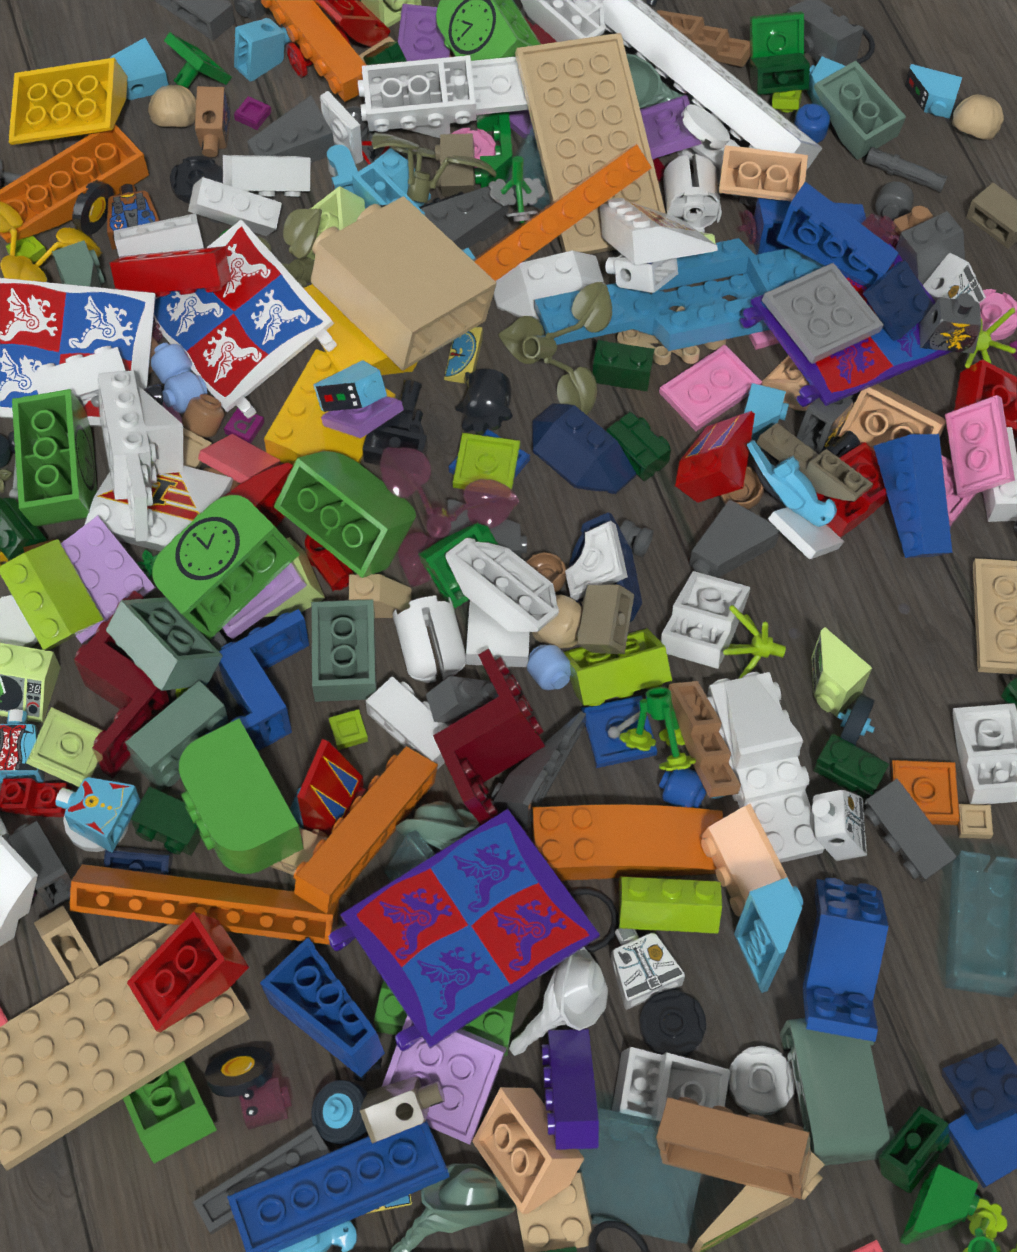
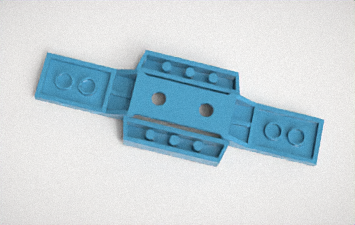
M739 238L717 242L718 251L677 258L678 275L652 293V295L650 294L651 292L620 288L616 283L606 285L612 302V317L608 326L600 332H589L583 326L578 330L556 337L554 340L559 345L634 329L655 336L668 351L768 331L770 329L763 319L748 329L744 328L740 323V319L744 318L743 311L753 307L750 303L751 299L825 267V265L792 248L755 255ZM732 276L729 280L714 281V279ZM705 282L704 285H700V286H695V287L685 286V285H690V284ZM679 287L678 290H675V291H670V292L660 291V290H665V289H670V288ZM581 290L535 299V310L546 335L547 333H553L576 325L580 321L573 316L572 305L575 297ZM726 295L735 296L737 300L728 301L726 299H722V297ZM672 306H683L684 311L674 312L669 310V308Z

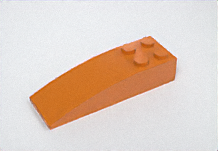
M115 124L110 131L91 133L0 189V202L15 209L23 221L21 227L15 228L17 230V240L36 235L72 220L73 208L78 196L81 193L85 194L88 190L86 186L95 180H101L109 184L113 188L115 196L120 194L119 188L122 185H134L149 176L145 157L138 147ZM9 231L5 233L0 232V236L4 241L10 243L11 233Z
M661 805L533 807V844L560 881L619 878V876L657 877L716 874L715 870L717 868L712 858L707 857L703 851L701 835L709 826L723 819V813L719 810Z

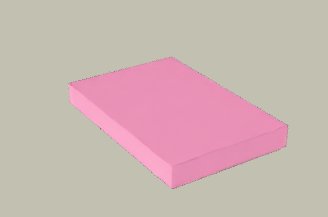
M723 345L661 386L659 393L697 431L748 397L752 383L762 385V381L726 345Z
M996 395L945 414L957 496L964 498L1015 481L1001 397Z

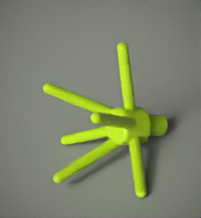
M1015 308L1009 309L986 331L983 330L981 318V330L974 354H969L965 363L966 368H970L978 350L981 351L983 359L991 363L987 352L990 346L1012 354L1016 352L1015 348L993 341L990 336L1015 313Z
M734 605L729 607V610L754 635L751 644H730L728 649L723 651L724 655L749 653L754 655L738 679L750 673L761 657L768 658L769 655H774L782 658L784 656L786 646L773 643V638L768 637L767 622L762 623L761 634L749 615H743Z

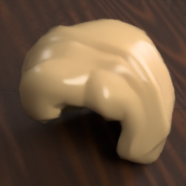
M167 85L159 88L151 97L148 107L152 123L161 127H186L195 124L196 98L193 93L180 85Z
M976 94L964 99L953 112L952 125L964 133L980 139L991 140L999 132L1004 121V115L1000 104L996 100Z
M556 595L559 609L558 615L541 630L532 632L538 642L555 645L559 648H570L577 645L578 642L577 631L581 624L583 607L570 597Z

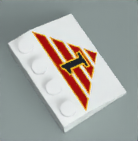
M613 198L608 200V204L600 205L602 238L634 265L718 251L715 243L680 218L625 201L624 198Z
M183 466V472L156 474L157 483L151 484L153 505L147 506V509L152 510L153 527L148 528L147 541L136 542L128 500H115L109 472L93 498L85 525L98 515L117 540L162 551L198 514L202 513L214 501L230 492L233 478Z

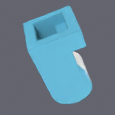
M334 145L327 151L328 171L334 176L331 177L333 191L340 186L354 193L352 175L357 173L358 170L350 150L344 145Z

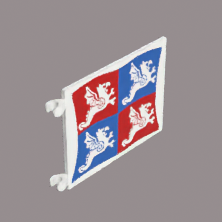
M241 219L207 247L225 246L231 280L222 286V290L215 292H206L205 288L196 289V292L181 295L179 291H170L169 295L155 297L153 324L170 344L182 346L192 361L191 370L196 376L202 377L207 389L221 402V406L226 412L236 405L249 419L256 414V410L245 398L316 338L328 352L332 351L337 344L326 331L334 322Z
M0 278V417L13 419L12 399L38 394L32 376L33 372H37L38 367L49 363H54L55 366L66 363L65 360L74 355L86 357L95 354L94 351L104 346L118 347L125 370L134 371L136 384L144 390L148 384L155 293ZM91 399L80 402L86 412L90 426L101 427L99 407H94Z

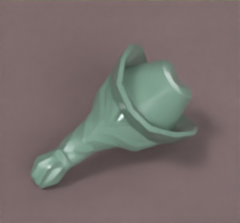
M626 54L640 108H647L684 95L688 96L690 104L696 105L692 102L693 96L691 94L673 91L661 81L660 75L649 62L637 55Z
M436 801L420 806L415 811L414 819H406L396 825L395 828L399 834L416 839L421 845L431 844L443 850L480 827L481 824L471 812L464 809H454L447 802Z
M451 1164L447 1166L449 1178L421 1189L422 1203L426 1208L422 1215L414 1220L413 1226L407 1230L406 1236L392 1247L391 1252H410L424 1237L438 1231L453 1233L467 1227L480 1226L485 1222L508 1216L515 1211L516 1204L494 1174L476 1164Z

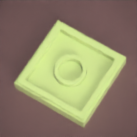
M51 707L26 763L80 787L82 781L87 777L91 778L98 761L92 747L94 746V740L103 730Z

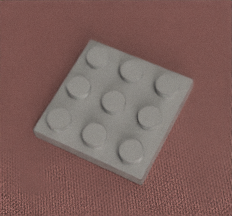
M834 263L765 293L762 299L763 303L812 364L881 332L884 325Z

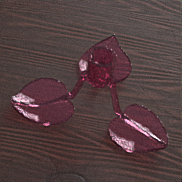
M386 448L382 453L380 469L387 489L400 498L411 496L416 489L428 513L427 530L429 536L421 532L412 533L405 537L398 551L400 564L412 587L431 580L423 564L420 562L418 554L442 540L436 538L448 535L451 530V522L456 521L463 511L468 509V518L473 525L479 523L488 526L490 529L500 525L519 503L516 494L506 485L492 479H479L465 487L464 498L467 504L460 506L453 514H450L444 508L433 509L423 488L420 486L425 484L431 475V465L428 458L422 452L412 448Z

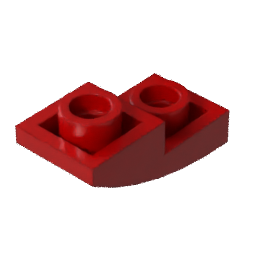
M32 778L3 779L0 791V811L30 816L64 817L66 809L56 806V797L62 788L72 790V787L67 783H37Z

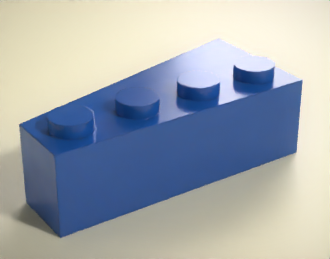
M804 182L791 201L777 241L825 266L834 263L844 276L867 288L872 286L893 267L899 253L807 182Z
M766 198L757 199L751 230L756 255L790 248L777 241L791 201ZM833 202L869 230L863 204Z
M910 434L874 445L905 558L934 557L953 553L939 434Z
M309 937L260 982L270 1005L358 1076L362 1077L385 1054L377 1032L357 1004L348 995L339 979L330 970L329 965L320 956Z

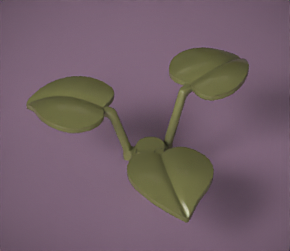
M376 133L372 136L373 149L391 146L393 150L402 152V154L408 153L409 185L407 196L413 201L428 202L430 188H436V183L448 164L460 163L475 166L488 171L496 177L495 170L488 163L474 157L453 155L444 159L431 180L429 173L421 171L422 156L436 158L435 151L419 147L416 143L389 134ZM413 154L416 155V157H417L416 170H415V171H414V164H413Z
M317 208L294 210L288 215L284 224V241L290 245L289 252L298 259L290 264H281L288 269V272L302 287H306L307 283H311L314 261L306 256L312 250L320 225L322 210ZM258 237L260 241L271 252V246L268 243V241L262 237Z
M595 282L586 286L575 297L572 305V314L576 319L580 320L576 325L544 335L543 326L537 318L523 316L498 334L509 352L520 362L534 364L543 359L544 363L552 364L567 371L568 374L563 375L557 385L558 400L560 404L575 405L586 415L590 413L596 400V380L592 372L586 367H579L573 371L572 367L552 359L557 350L554 338L578 330L583 326L589 332H600L608 326L612 317V302L608 288L603 282Z

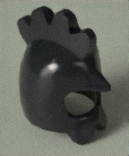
M484 368L472 373L466 372L464 382L467 394L463 402L455 407L456 411L465 414L462 429L465 432L474 430L477 435H483L488 428L492 430L499 429L502 421H508L513 417L509 408L512 396L509 378L502 372L494 369Z

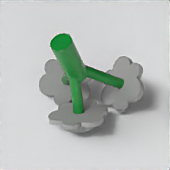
M515 156L512 159V178L507 184L502 179H497L495 182L491 181L489 183L491 189L490 196L503 206L508 204L514 205L516 198L511 187L515 185L518 212L506 213V216H513L514 221L524 223L525 220L530 219V214L538 213V210L524 211V206L528 203L529 205H535L538 199L544 196L545 189L537 178L533 180L530 178L523 179L524 158Z

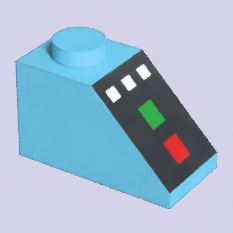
M911 64L905 87L924 112L950 119L962 77Z
M364 360L313 384L323 412L364 408L387 396L380 370Z

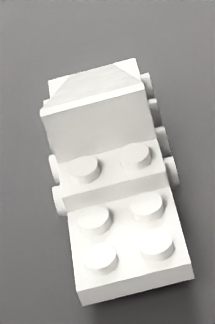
M470 55L366 65L362 66L363 80H358L360 97H365L366 103L360 104L362 121H368L369 131L385 132L389 129L403 128L440 138V134H450V123L466 124L470 121H476V115L529 110L516 57L471 61Z
M134 371L99 373V415L115 500H128L135 541H147L148 528L153 527L152 510L147 509V506L153 505L151 484L157 483L156 474L183 472V425L136 384Z
M751 672L740 679L730 680L724 678L715 681L712 685H709L707 698L722 722L719 733L731 752L729 765L741 784L739 793L732 795L734 801L738 802L739 808L751 804L780 863L823 853L825 848L816 839L814 815L805 791L807 785H809L808 772L805 766L801 767L798 759L803 739L790 722L787 710H782L779 702L781 700V692L778 683L772 681L770 672L763 674Z

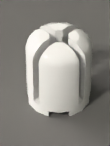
M694 154V173L691 175L689 155H680L671 161L664 171L663 182L666 211L668 215L682 219L698 232H705L704 228L711 225L716 219L718 223L722 215L716 167L705 156Z
M436 596L412 600L409 602L410 608L398 615L395 609L392 615L397 628L407 672L414 680L425 683L436 682V664L426 626L430 630L443 680L449 676L456 675L463 669L466 664V653L453 602L450 597L448 602L437 601Z

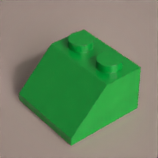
M938 1164L923 1180L900 1242L907 1245L949 1230L960 1221L965 1222L967 1216H972L977 1208L980 1196L976 1195L975 1192L979 1183Z

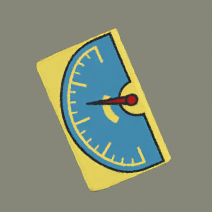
M475 327L453 340L444 380L465 384V373L475 371L483 339L482 327Z

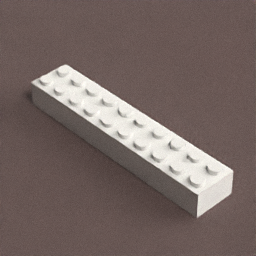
M603 0L601 4L604 6L605 29L611 33L614 31L621 33L625 46L629 48L633 46L637 49L636 55L649 63L651 61L655 64V70L661 76L673 79L675 81L673 84L675 88L685 94L687 92L693 96V103L703 109L708 108L712 115L723 125L726 123L731 127L729 132L741 141L745 139L750 143L749 148L808 155L807 169L822 150V147L642 0Z

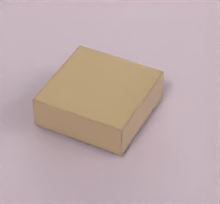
M959 804V838L991 839L993 836L991 805Z

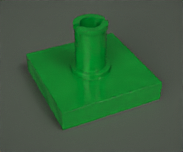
M803 12L750 17V58L802 53L804 55Z
M171 32L164 39L165 43L186 60L176 78L173 79L178 85L189 89V86L199 72L225 85L232 78L229 73L199 47Z

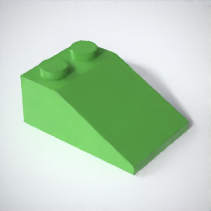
M184 1060L123 1098L139 1138L153 1164L217 1130Z

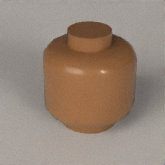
M201 394L199 397L190 399L181 421L183 426L192 433L202 438L213 437L216 435L225 413L218 399L207 394Z

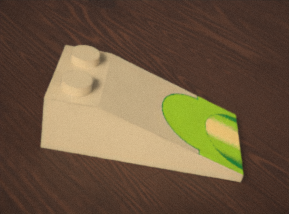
M812 1152L802 1195L803 1200L807 1198L823 1179L819 1171L825 1164ZM746 1185L697 1239L692 1251L703 1252L792 1204L796 1198Z

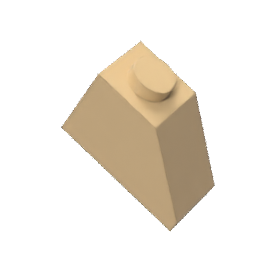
M358 574L349 575V600H373L375 618H393L392 614L395 609L398 615L410 608L409 602L412 598L410 587L380 574H372L364 578Z
M64 906L34 922L40 936L69 984L99 967Z

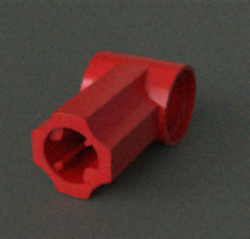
M307 535L305 549L309 562L313 567H316L331 590L340 591L349 586V575H354L352 570L327 549L314 551V549L323 546Z

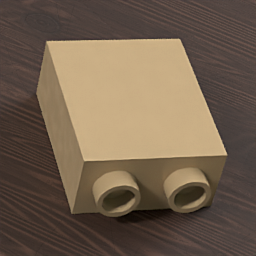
M404 196L384 207H381L379 204L367 207L360 214L356 222L341 230L337 227H330L324 230L317 237L312 247L315 261L311 283L402 371L486 320L497 282Z

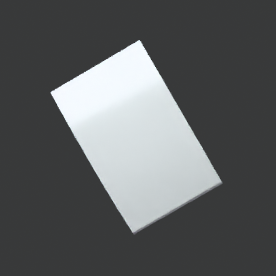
M693 571L674 603L672 616L662 632L661 642L665 645L667 654L718 669L725 656L723 651L728 649L739 623V620L729 610V607L734 605L743 613L750 593V587Z
M470 600L466 665H483L478 654L489 648L494 657L497 659L501 656L508 667H527L530 632H509Z
M1015 703L953 708L952 713L958 756L970 804L984 805L1017 802V709Z
M1 835L0 946L15 937L18 919L29 913L38 874Z
M629 1047L621 1053L611 1119L659 1129L668 1097L677 1100L679 1097H687L695 1100L699 1105L713 1108V1106L725 1107L730 1069L670 1053L660 1055Z

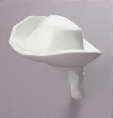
M584 947L559 963L554 970L544 994L542 1011L511 1042L509 1050L514 1056L523 1053L528 1045L532 1044L539 1037H543L548 1030H555L560 1025L567 1024V1026L578 1031L594 1025L606 1009L608 996L606 981L601 968Z

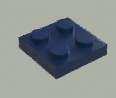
M906 260L894 265L863 293L893 341L901 339L924 318L933 306Z
M1002 1043L942 1069L943 1079L976 1130L1017 1114V1065Z

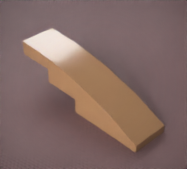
M657 10L660 16L715 61L743 67L749 59L750 41L730 38L728 29L705 26L703 17Z
M699 682L669 684L668 689L671 691L672 703L680 731L691 758L696 759V763L693 765L709 798L738 794L741 784L729 765L731 752L719 733L722 722Z

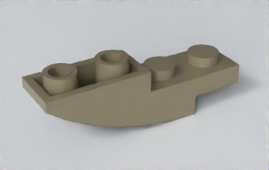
M778 423L759 436L757 445L779 460L778 464L794 456L799 462V470L806 475L814 486L815 491L819 494L840 500L856 501L873 485V483L826 449L820 454L816 453Z

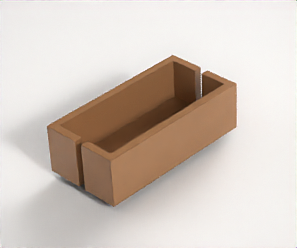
M679 1097L678 1100L667 1098L656 1137L663 1164L802 1199L811 1162L809 1132L791 1123H784L783 1126L769 1123L766 1118L755 1114H750L747 1117L737 1115L732 1110L723 1106H713V1108L701 1106L695 1100L687 1097Z

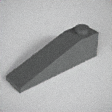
M579 712L544 743L545 747L530 755L508 775L504 784L499 782L496 785L491 800L494 801L493 803L498 809L499 814L508 809L519 825L528 829L532 821L533 807H540L585 727V713Z

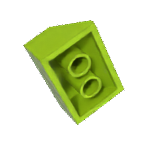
M59 539L29 550L0 566L1 577L43 650H51L104 620Z
M648 628L628 634L625 654L591 653L583 647L563 652L570 660V681L575 695L584 706H598L607 699L629 697L634 694V691L644 688L661 687L663 683L672 681L666 647Z
M619 876V929L719 933L722 912L721 882Z

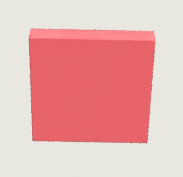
M234 434L200 450L198 457L201 462L233 478V480L240 484L263 471L279 466L280 463L279 459Z

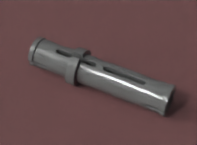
M871 147L865 162L866 164L887 171L888 175L892 176L895 174L941 193L948 176L900 158L901 155H892Z

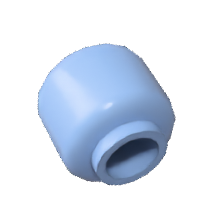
M162 343L154 349L155 354L151 358V367L162 384H165V381L172 376L192 371V361L181 345Z
M189 371L172 376L165 381L164 391H162L163 401L167 407L172 406L178 413H184L191 398L207 394L206 384L201 376H196L193 372Z
M540 645L530 653L527 671L540 688L544 690L561 689L570 680V660L558 646Z

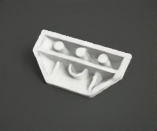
M521 0L527 15L557 42L600 36L605 31L604 6L597 0Z
M572 250L520 263L496 281L497 284L493 297L497 309L507 311L519 318L533 316L540 321L535 310V299L579 291L592 283L604 282L596 256Z
M466 538L446 553L447 562L463 594L509 632H538L558 615L559 609L553 583L509 548L491 543L475 542V539Z

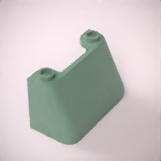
M805 1018L787 1020L780 1032L783 1050L791 1049L787 1057L788 1062H792L804 1124L803 1129L809 1132L811 1152L825 1164L824 1166L879 1159V1156L893 1140L895 1134L892 1126H887L871 1050L874 1042L806 1029Z

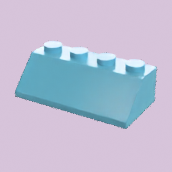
M787 877L749 893L734 933L761 993L769 990L787 951L802 910L803 899L801 893L796 886H791Z

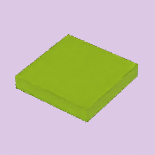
M462 433L453 488L511 496L520 441Z

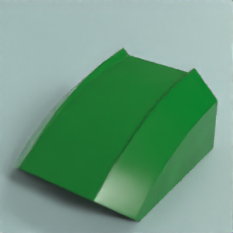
M476 523L442 539L418 554L420 562L423 564L438 592L446 602L449 601L450 597L455 609L469 599L463 594L447 562L446 553L466 538L475 539V542L498 545L488 526Z

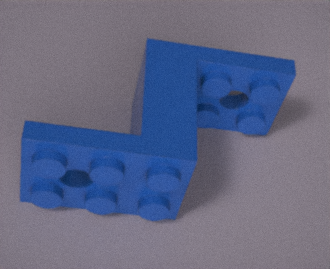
M299 609L292 613L287 612L280 615L275 622L264 628L258 627L252 630L247 637L238 642H230L219 651L223 656L219 662L222 679L245 715L238 716L232 721L241 720L257 751L292 733L287 707L264 670L309 646L305 618Z
M836 878L817 879L814 890L817 917L802 987L806 1029L875 1042L878 1026L873 999L889 927L881 890H877L876 887L864 883L857 886L844 884L842 880Z

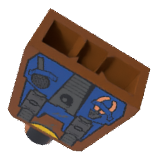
M132 184L122 185L119 188L120 195L111 196L108 199L107 233L112 250L117 249L114 230L159 221L148 192H136V188Z

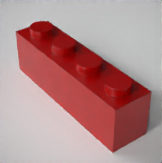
M225 246L121 256L110 262L115 289L155 293V297L169 295L170 291H179L181 295L196 292V289L205 288L206 292H215L222 290V286L231 280Z

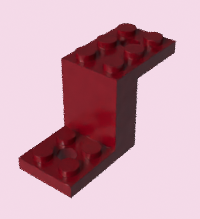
M134 590L128 598H123L122 600L145 598ZM112 615L108 621L105 620L99 625L95 636L89 643L83 644L78 649L74 662L84 685L120 709L115 715L114 722L107 730H103L98 734L92 747L102 772L113 779L131 758L125 742L171 703L166 690L161 691L141 668L126 658L127 653L115 643V640L106 631L113 617Z
M489 648L478 654L499 697L433 735L463 803L481 825L499 815V811L491 799L487 800L486 794L489 793V790L484 782L545 747L540 737V734L544 732L541 724L535 715L530 717L533 709L525 695L519 696L522 690L521 685L514 674L507 675L510 673V670L501 656L496 659Z

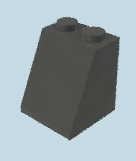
M946 211L901 232L896 251L899 252L898 254L903 260L907 261L911 270L923 285L949 253L965 260L964 231L949 212Z

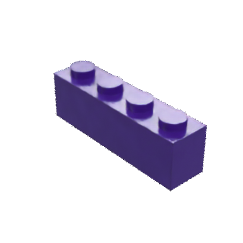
M582 1029L580 1031L548 1030V1044L542 1045V1065H549V1067L543 1068L544 1088H551L545 1089L546 1111H553V1113H547L548 1135H555L556 1150L598 1148L599 1117L589 1029Z

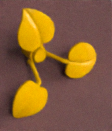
M0 202V232L5 233L9 231L11 233L10 255L4 256L0 263L4 278L47 282L46 275L39 267L49 258L52 251L83 240L89 251L94 249L97 258L101 256L100 248L89 236L74 228H61L56 233V238L59 242L54 243L35 264L25 256L16 257L17 230L15 228L21 227L23 221L15 209Z

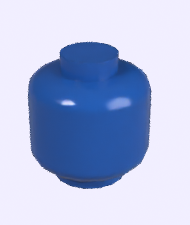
M806 104L797 111L794 125L813 141L819 143L827 135L830 115L824 107L818 104Z
M690 768L676 769L673 772L666 771L659 784V787L664 789L662 794L663 801L676 807L699 808L707 793L697 772Z

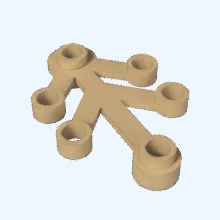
M680 306L676 312L684 311V307ZM632 329L619 332L617 335V343L654 349L653 359L659 365H666L670 362L671 352L680 356L688 364H694L699 360L700 349L697 346L668 351L655 336ZM726 339L704 345L711 350H717L726 345ZM652 343H658V344H660L661 346L654 347V346L651 345V344H652Z

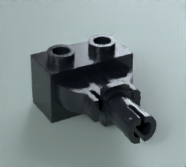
M404 380L400 397L404 410L366 435L362 449L365 463L421 475L428 450L427 435H425L421 424L422 411L417 410L415 416L422 384L414 381L412 387L411 380Z

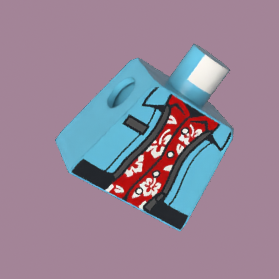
M19 709L8 711L7 724H0V783H2L3 779L32 778L37 783H44V771L26 763L39 734L36 725L26 724V711Z

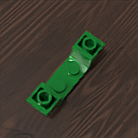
M509 112L476 115L477 129L484 130L485 132L493 131L494 141H499V145L495 146V156H480V160L488 163L495 170L496 177L484 169L475 168V184H481V188L489 186L491 181L495 182L497 179L504 180L512 173Z

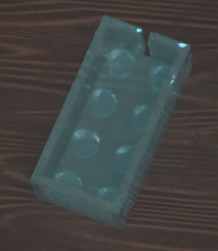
M960 851L952 864L945 988L1012 998L1017 992V859L996 856L988 868V873L983 871L990 862V855Z

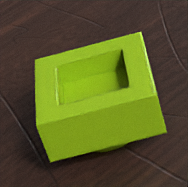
M802 90L774 93L772 107L779 109L781 112L799 110Z
M34 236L16 240V257L25 256L34 263L46 253L45 247ZM11 243L6 245V249L9 255Z
M359 709L329 718L338 750L368 742Z

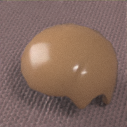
M747 466L743 489L721 495L720 498L725 504L730 499L749 510L761 500L764 494V486L759 481L756 472Z
M543 552L533 555L526 561V563L553 583L555 593L562 588L566 580V566L557 555Z

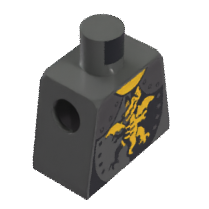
M967 293L960 294L957 299H938L919 323L920 348L974 354L981 330L980 304Z
M850 395L827 406L824 405L820 398L816 399L807 408L797 438L816 453H822L823 448L830 445L840 433L854 404L853 396ZM826 423L821 430L818 429L819 424Z

